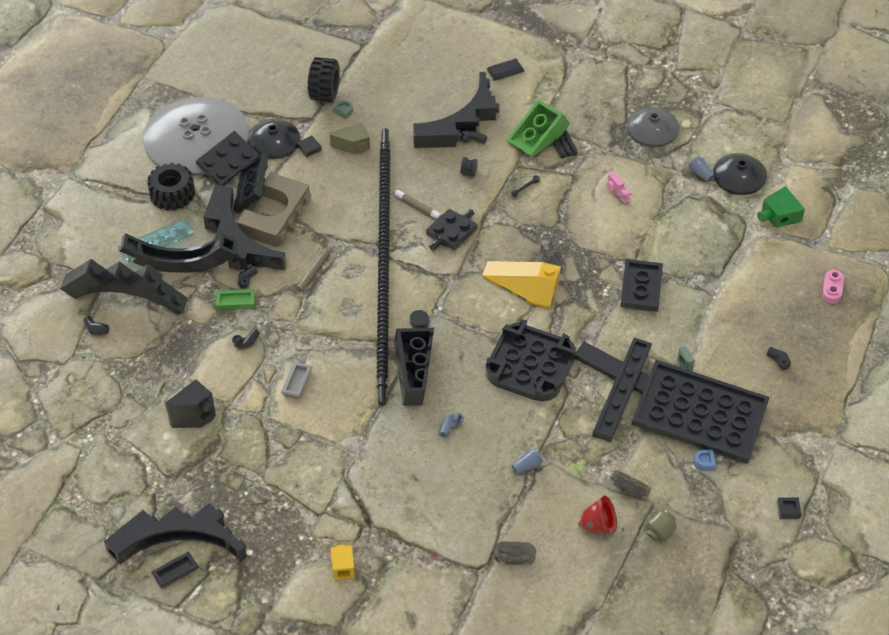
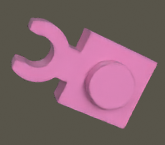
M615 172L608 174V190L617 198L620 197L624 204L631 201L628 197L632 195L631 191L625 188V183Z

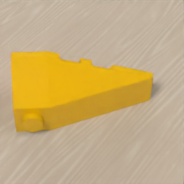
M488 261L483 278L501 288L509 289L515 296L520 295L531 305L550 309L560 281L561 267L544 262Z

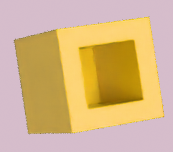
M352 545L331 547L333 579L355 578Z

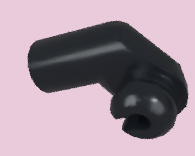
M464 130L460 136V139L466 143L469 142L470 138L482 144L487 140L486 135L472 130Z
M91 316L84 318V324L90 334H108L109 326L107 324L95 323Z
M252 329L247 337L244 338L241 335H235L232 338V342L239 349L250 347L259 337L260 332L257 329Z
M769 347L767 356L776 359L781 369H788L791 365L788 354Z

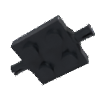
M448 209L426 229V235L435 240L429 245L430 250L435 251L440 245L448 246L453 250L459 247L478 229L477 223L470 220L475 214L474 211L468 209L466 213L461 215Z

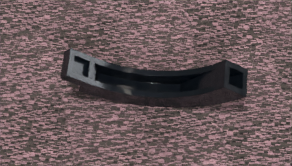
M125 233L122 236L119 251L133 257V263L140 266L149 264L158 271L190 273L208 270L230 260L236 255L238 240L221 233L212 241L200 246L167 248L147 243Z

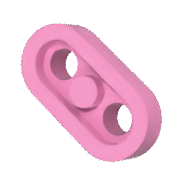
M829 270L825 274L822 298L828 303H837L841 299L844 276L841 272Z

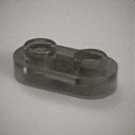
M615 470L611 477V480L614 481V486L632 491L631 494L637 498L648 497L651 491L648 485L621 471Z
M502 541L494 547V558L500 564L529 565L536 559V548L528 542Z

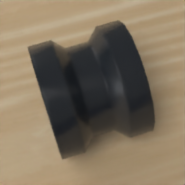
M463 157L460 174L465 175L467 173L475 177L478 159L469 160L468 157Z

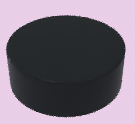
M416 310L410 315V324L413 328H425L429 324V316L423 310Z

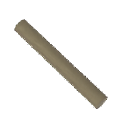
M324 248L296 287L299 292L305 289L331 253L329 249Z

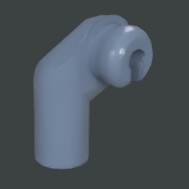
M455 413L446 416L442 421L439 435L447 438L450 429L459 426L463 422V415Z

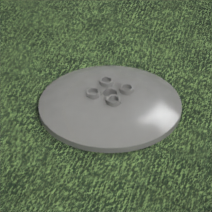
M208 97L186 98L165 106L149 120L144 131V146L147 155L157 166H163L162 164L179 163L182 166H186L191 171L192 176H202L207 174L196 164V160L234 130L248 143L249 128L243 114L236 107L225 101Z

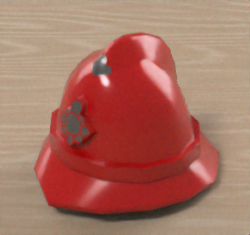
M604 495L582 512L578 526L591 533H615L617 529V516L610 498Z

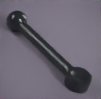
M538 175L533 176L531 181L519 189L513 190L511 195L513 197L518 196L519 192L534 182L538 183L540 177Z

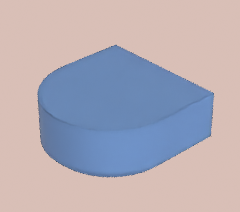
M700 450L695 454L693 462L697 469L702 471H713L716 469L714 452L712 450Z

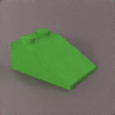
M538 99L506 141L533 157L553 143L555 139H558L568 128L570 122L563 113Z

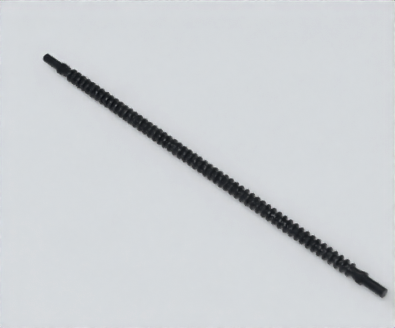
M387 128L382 129L379 166L378 343L376 353V378L378 383L376 388L378 389V405L380 406L386 405L389 359L390 142L389 130Z

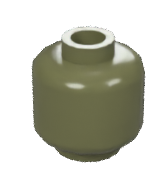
M665 509L662 511L656 510L645 523L648 529L647 535L654 541L657 539L667 540L677 527L675 523L676 518Z

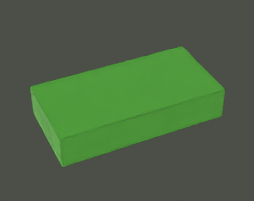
M255 290L216 291L217 310L255 309Z

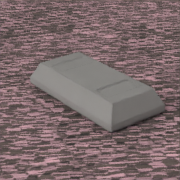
M294 362L281 394L300 398L313 366Z

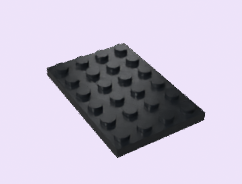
M655 360L631 425L705 450H712L714 453L748 464L770 397Z

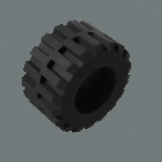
M315 57L310 65L308 74L309 97L311 100L333 102L336 98L340 82L338 60Z
M179 163L162 164L163 166H157L156 170L150 172L151 175H148L147 180L150 199L153 204L167 211L169 209H172V211L177 208L182 209L184 205H189L195 195L191 171Z

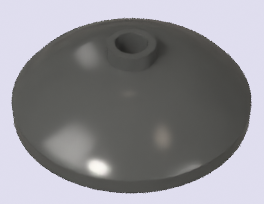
M645 107L636 110L630 115L627 121V132L634 141L641 145L661 147L670 144L676 139L679 133V123L673 114L662 108Z

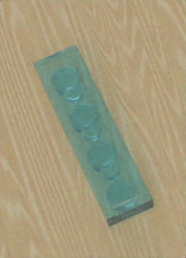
M184 218L138 237V239L156 246L166 247L192 236L193 230ZM119 251L125 263L133 260V257Z

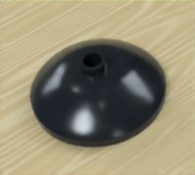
M282 119L261 121L252 127L248 135V144L259 156L264 153L269 156L268 159H280L292 154L298 148L297 142L300 141V133L296 126Z
M733 153L721 157L715 163L713 169L714 180L718 186L736 195H749L759 191L765 185L767 179V171L764 165L755 157L743 153Z

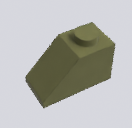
M363 123L329 132L330 146L352 154L370 149V137Z

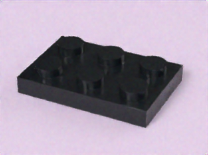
M234 130L198 158L196 164L217 185L224 186L239 174L245 166L255 160L259 154Z
M264 153L241 170L233 210L237 213L247 209L255 200L258 201L262 196V187L265 182L264 177L268 168L269 158Z
M625 260L620 307L658 312L663 263Z

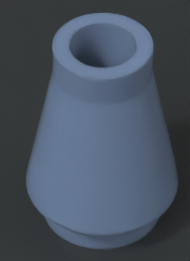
M698 156L690 162V171L706 182H710L715 175L704 158Z
M529 449L512 464V468L519 475L540 467L543 459L537 449Z

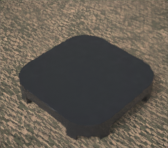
M520 319L518 323L506 324L502 328V334L490 358L487 357V379L498 388L532 400L549 401L560 392L574 363L576 347L570 340V336L565 333L560 337L528 326L527 320Z

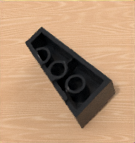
M434 328L396 329L394 349L403 406L423 405Z

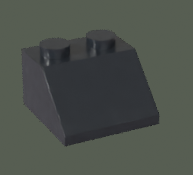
M196 379L165 403L169 423L172 428H201L206 423H210L216 416L212 393Z

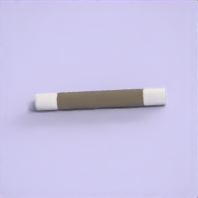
M396 190L394 196L435 219L442 215L400 190Z

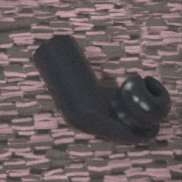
M254 265L238 274L237 283L241 288H247L250 284V277L258 273Z

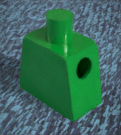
M785 186L763 200L762 211L757 213V217L760 222L769 220L774 227L778 228L802 222L805 208Z

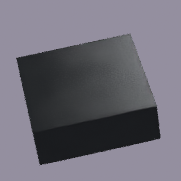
M312 135L297 142V147L306 157L322 150L321 145Z
M782 497L777 499L780 519H801L799 497Z

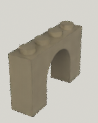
M270 172L262 187L263 197L285 204L287 206L286 209L274 216H264L245 210L237 221V225L249 238L278 247L286 239L289 229L293 228L296 218L302 214L305 204L309 203L311 193L308 184Z

